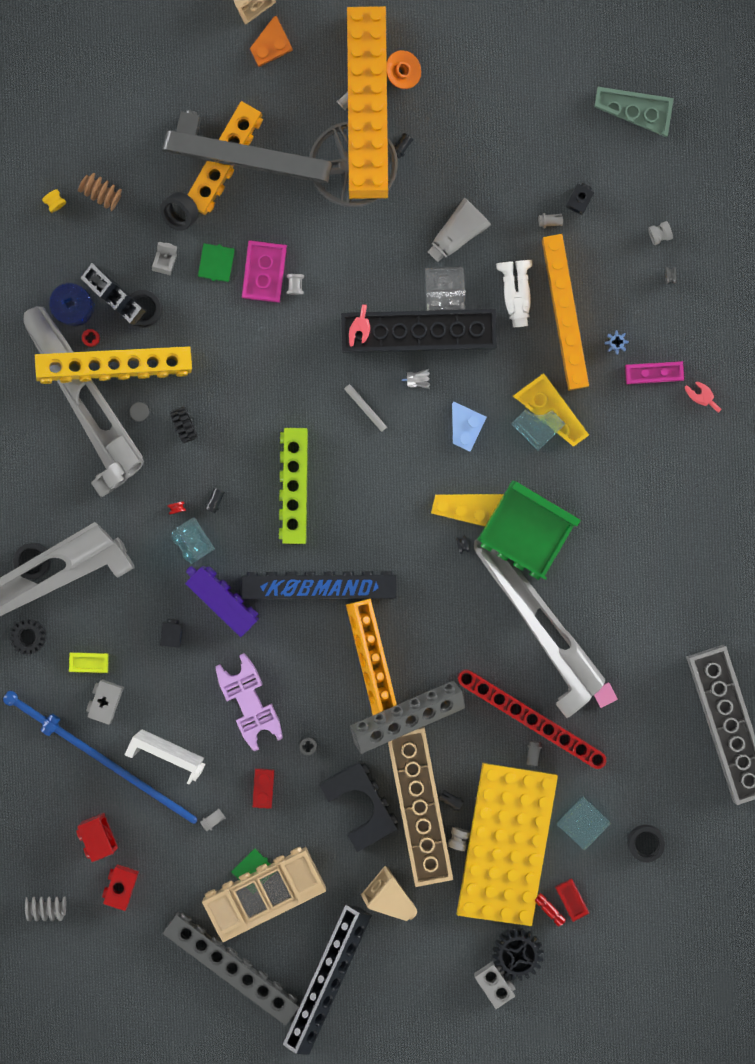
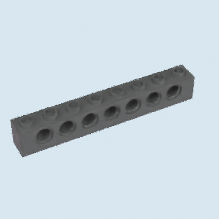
M177 912L162 934L286 1026L300 1007L299 998L293 993H286L283 990L284 987L278 982L274 981L273 983L270 981L268 975L262 970L257 971L252 967L253 964L245 958L242 960L238 957V953L234 949L223 946L221 944L222 941L214 935L211 937L206 933L207 930L202 925H195L191 922L192 919L187 914ZM182 929H190L192 935L189 937L184 936ZM197 941H206L207 947L200 948L197 945ZM219 951L223 957L217 960L213 957L212 953ZM235 963L238 969L231 971L228 968V964ZM249 974L253 977V981L246 982L243 976ZM266 986L269 991L266 994H262L258 988ZM280 997L284 1000V1003L276 1005L274 999Z

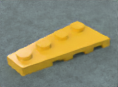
M545 373L513 395L514 398L519 400L573 447L589 436Z

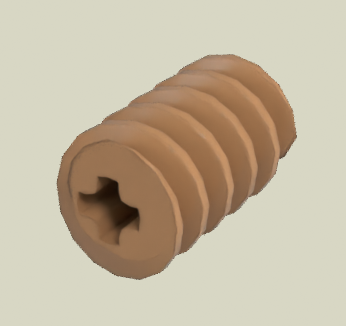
M92 173L90 176L86 175L79 185L78 192L84 191L86 197L91 195L93 201L97 199L98 204L104 203L106 209L111 206L110 209L113 211L120 200L122 189L115 192L114 184L108 188V181L101 184L102 177L95 180V173Z

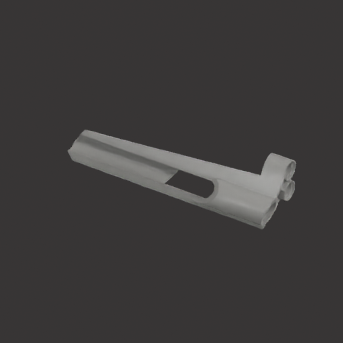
M36 306L24 312L25 328L40 354L73 353V350L44 307ZM72 364L69 369L77 372L80 370V366ZM52 365L50 367L53 373H57L61 370V368L58 365ZM73 379L69 383H61L60 380H57L107 469L96 475V479L91 481L99 496L104 497L138 472L144 463L143 456L92 379L88 382H80L79 379ZM85 384L111 422L112 427L110 430L99 428L79 398L80 390Z

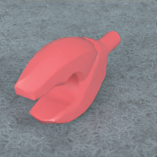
M362 305L360 318L356 317L350 326L349 344L351 347L354 345L357 331L363 333L362 343L369 336L370 324L369 320L365 319L367 305Z
M695 382L701 389V394H696L687 385L684 387L694 402L704 406L709 404L718 413L722 410L712 401L714 395L705 384Z

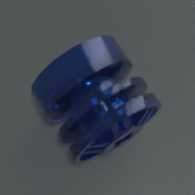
M65 283L59 285L50 296L49 306L51 313L57 320L68 326L85 324L94 312L92 296L77 284ZM72 299V302H74L75 305L70 306L69 308V306H67L66 303L70 302Z

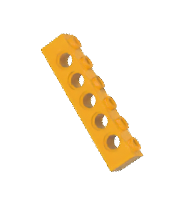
M241 101L219 140L230 142L231 139L236 138L240 141L239 144L249 146L254 137L252 135L255 128L259 129L263 122L261 118L262 113ZM247 122L249 127L246 130H240L239 124ZM206 161L188 193V196L197 205L198 212L206 215L207 212L210 213L216 204L214 202L216 196H220L225 188L223 185L225 180L230 179L235 169H233L232 165ZM213 172L220 173V178L218 180L214 181L210 179V176ZM205 188L211 190V194L208 197L201 196V191Z
M371 599L346 604L372 713L376 715L397 704Z

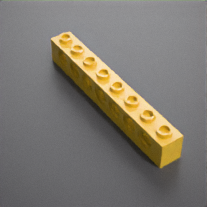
M171 347L35 354L36 381H40L41 384H50L54 380H60L61 383H69L73 379H79L80 382L91 381V378L107 381L111 380V377L126 380L130 379V376L146 379L149 378V375L165 378L169 374L184 377L188 376V373L192 371L191 348ZM168 359H174L177 362V365L174 367H170L167 365L166 361ZM155 360L158 365L155 368H151L147 365V362ZM135 361L138 363V367L132 369L128 366V363ZM111 362H116L119 365V368L116 370H112L109 368L108 364ZM91 363H97L100 368L96 371H92L89 368V365ZM72 364H77L80 366V370L73 372L69 367ZM58 365L61 370L53 373L50 371V367Z

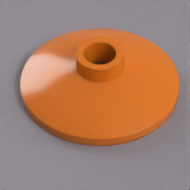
M404 50L396 51L387 60V77L394 86L400 89L412 88L420 80L421 65L412 53Z

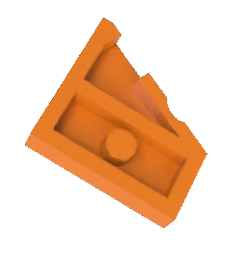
M277 16L272 18L250 47L258 67L293 51Z

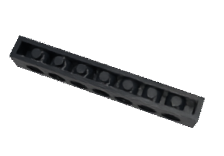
M345 905L284 1040L283 1046L295 1054H310L372 917L371 914L357 906Z

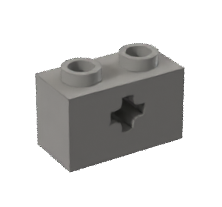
M103 679L99 683L96 682L92 692L95 694L94 699L89 701L86 709L89 712L88 718L108 725L111 724L124 687ZM106 697L108 704L102 706L100 699Z

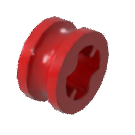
M87 329L82 334V341L87 346L94 347L100 342V335L93 329ZM90 333H94L93 336H96V340H92V343H88L89 340H86V336H89Z
M184 501L167 505L171 509L169 514L186 511V508L183 507Z

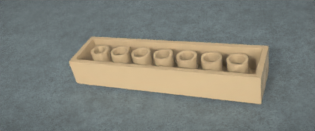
M421 727L388 742L415 887L453 880L425 728Z

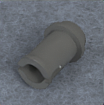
M529 741V744H527L529 749L526 764L538 766L540 749H542L541 742Z

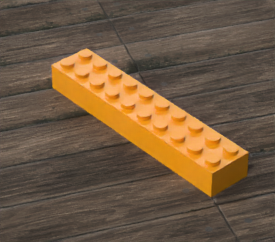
M347 7L349 199L388 198L386 7Z

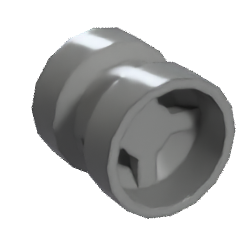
M667 221L662 222L659 226L648 227V232L654 245L660 244L663 240L673 239L672 230Z
M452 827V837L448 840L447 846L465 851L467 847L466 840L469 839L471 832L458 827Z

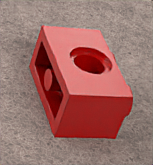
M118 864L115 869L111 868L108 880H111L109 887L105 886L102 898H105L103 904L125 911L128 907L139 871ZM115 883H122L124 890L117 891Z

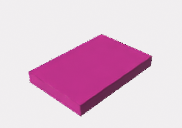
M258 241L248 242L242 298L280 303L287 245Z

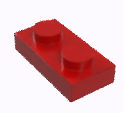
M255 768L253 807L272 809L274 769Z

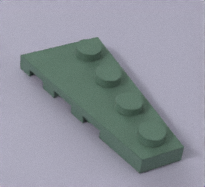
M597 87L594 107L667 138L674 98Z

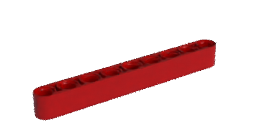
M464 669L458 674V681L462 687L591 767L601 769L605 766L606 757L597 748L471 670ZM468 673L472 676L470 683L465 684L461 681L463 674ZM483 683L487 684L488 691L484 694L479 693L478 686ZM496 694L504 695L502 703L497 704L494 702ZM513 704L520 705L519 713H511L510 708ZM530 714L537 716V720L533 724L527 722V716ZM546 724L553 726V731L549 734L543 732V727ZM563 734L569 735V741L566 744H562L559 741L560 736ZM580 744L586 747L585 752L582 754L576 753V747ZM601 755V762L594 764L592 762L593 756Z

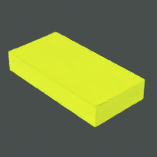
M70 652L69 672L108 673L109 653Z

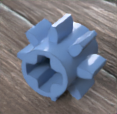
M616 330L614 336L611 334L607 335L610 340L604 344L609 345L608 352L614 350L615 354L618 355L619 349L624 352L626 351L624 344H628L629 341L624 340L625 333L618 335ZM615 338H617L618 341H621V344L618 345V348L615 344H612V341H614Z

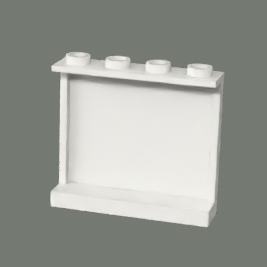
M140 730L133 736L125 753L126 756L133 758L142 749L192 772L187 784H190L192 780L196 781L205 766L202 763L204 757L145 730Z

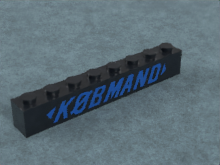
M287 571L285 575H277V572H266V575H258V572H247V575L242 576V599L396 598V575H392V571H381V575H373V571H362V575H354V571H343V575H335V571H323V575H316V571H304V575H297L296 571Z

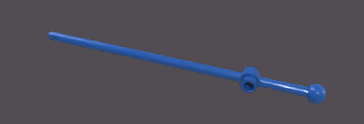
M8 691L4 696L3 701L6 705H14L42 723L40 730L45 735L50 736L52 732L57 733L193 824L197 822L196 816L61 728L58 724L60 721L58 716L50 714L49 717L43 716L19 700L17 694L13 691Z

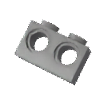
M494 961L475 972L474 976L495 1009L515 997L513 991L516 989L510 980H505L503 976L505 972H499L501 966H495ZM488 972L496 974L493 980H488L485 976ZM499 988L507 990L503 996L497 995L496 991Z

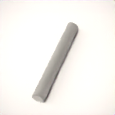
M350 384L344 388L378 429L383 432L387 426Z

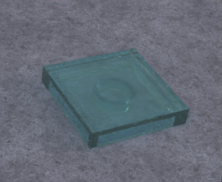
M582 796L556 824L585 851L611 822Z

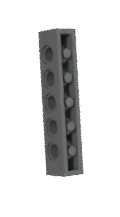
M453 680L350 725L353 742L362 754L465 708L463 693Z

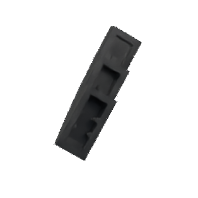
M91 263L81 276V279L100 298L105 300L115 311L119 312L130 324L135 326L146 312L136 300L95 264Z

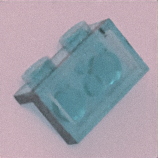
M195 517L171 532L174 543L179 545L183 551V557L191 564L215 550Z

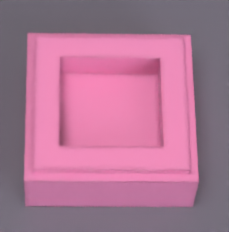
M609 682L605 683L594 695L600 708L618 700Z

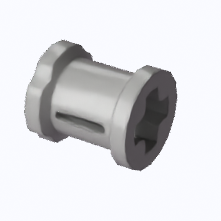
M288 274L289 290L287 294L303 295L302 279L304 275Z

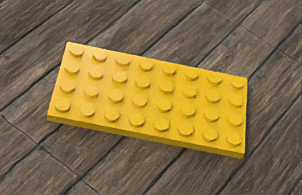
M482 763L456 913L458 916L532 926L536 906L535 899L538 894L558 779L557 774Z

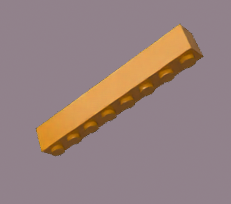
M563 235L543 237L542 246L568 391L587 388L589 382Z

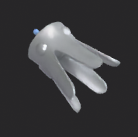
M429 369L416 373L407 372V379H402V381H407V386L410 388L422 387L430 389V383L424 382L429 380L428 375L430 373L427 372Z

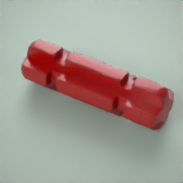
M543 894L537 895L535 902L538 906L541 905V909L551 919H554L553 921L557 926L563 925L566 921L564 916L559 914V911L549 901H546V897Z

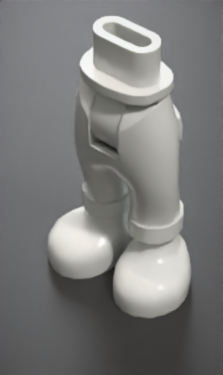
M532 260L515 261L518 274L517 292L515 289V276L513 275V262L497 263V270L503 272L505 276L503 277L506 308L510 315L509 318L512 319L513 327L528 326L527 317H530L531 297L528 275L526 273L532 267Z

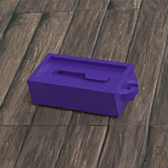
M193 566L187 568L186 573L191 578L185 584L240 637L259 620L257 611L251 606L247 608L243 604L245 600L238 593L233 594L229 590L231 586L226 581L218 580L215 577L217 573L210 566H202L198 571Z

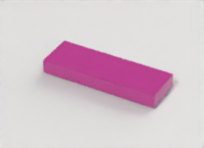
M683 361L625 365L626 384L684 381Z

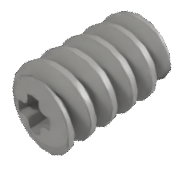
M65 896L62 902H59L58 897H55L54 902L51 901L50 897L47 898L46 902H44L43 897H40L39 902H36L35 897L29 902L26 897L25 916L27 921H31L33 917L35 921H39L40 917L43 921H47L48 916L50 921H54L56 916L58 921L63 920L66 914Z

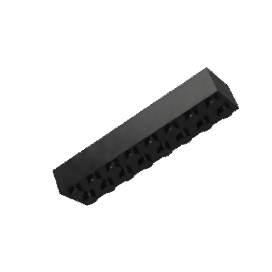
M496 309L366 312L365 319H368L370 324L369 336L362 343L363 333L357 331L352 347L349 344L350 326L356 317L360 318L361 312L341 313L342 353L494 350L497 348Z

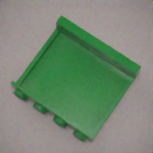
M512 480L477 540L482 542L481 547L490 552L492 549L497 551V556L507 561L509 558L514 561L513 566L523 571L526 568L529 570V575L539 580L541 577L546 580L545 574L574 526L577 527L581 520Z

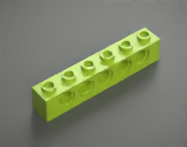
M284 428V432L280 433V444H284V451H280V463H284L283 470H280V482H283V490H280L279 500L283 501V509H279V520H283V528H279V539L285 544H306L308 429ZM292 442L299 444V450L296 453H291L288 449ZM292 461L299 464V469L296 472H290L288 469V465ZM293 480L299 484L298 489L294 492L288 489L289 482ZM293 499L298 502V508L295 511H291L288 508V502ZM290 519H296L298 522V527L295 530H291L287 526Z

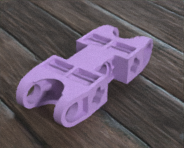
M243 653L239 655L242 664L241 672L238 675H230L227 671H224L221 664L216 666V673L226 700L229 701L236 697L244 715L236 720L237 725L251 749L257 751L259 750L257 744V734L259 731L269 730L272 734H275L278 741L283 739L279 718L272 703L263 707L255 688L262 686L263 683L255 666L247 655ZM239 685V687H237V688H235V689H233V690H231V691H227V690H230V689H232V688H234V687H236V686Z

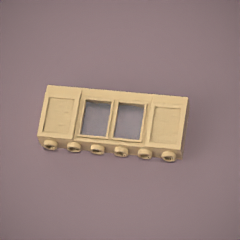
M297 847L290 851V855L286 857L281 855L273 860L274 863L271 865L263 864L256 868V872L252 874L247 872L239 877L240 880L234 883L229 881L222 885V889L218 891L213 889L204 894L205 897H203L202 903L222 942L326 892V886L306 847L302 849Z

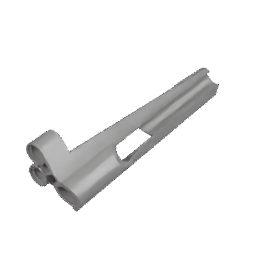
M94 522L0 578V616L106 564L117 578L134 569V564L127 555L123 542L118 537L113 540L105 530ZM50 558H60L66 562V567L39 584L21 576Z
M476 539L474 541V550L515 605L569 686V691L558 698L559 701L556 702V705L566 718L572 716L603 687L605 678L571 634L565 630L522 572L513 566L514 562L509 558L507 561L497 556L498 552L494 549L491 552L481 547L482 542ZM539 608H541L568 643L569 649H560L536 619L535 614Z

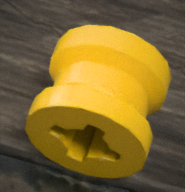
M58 189L51 191L42 199L45 204H48L51 213L56 212L67 203L64 198L60 197Z

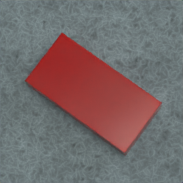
M572 878L555 886L572 922L589 914Z

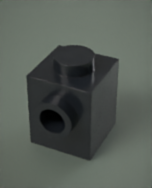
M577 183L565 207L583 215L594 194L591 191L592 188L584 183L581 185Z

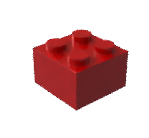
M104 813L84 820L77 826V836L80 841L83 840L85 845L84 853L87 859H91V862L112 855L118 849Z

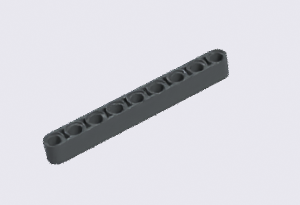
M166 131L162 151L170 154L320 183H328L332 168L331 162L175 131Z

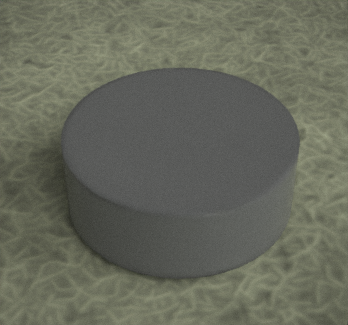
M137 402L131 406L130 416L135 421L142 422L149 417L150 411L146 404Z

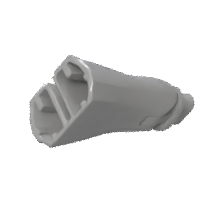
M463 198L449 220L439 231L433 241L434 243H432L433 246L427 252L439 262L443 257L446 258L469 240L491 226V223L466 198Z

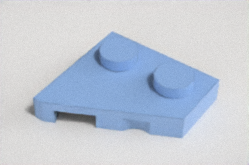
M453 401V444L470 452L487 417Z

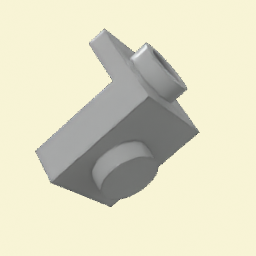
M158 242L152 271L171 275L177 257V246Z

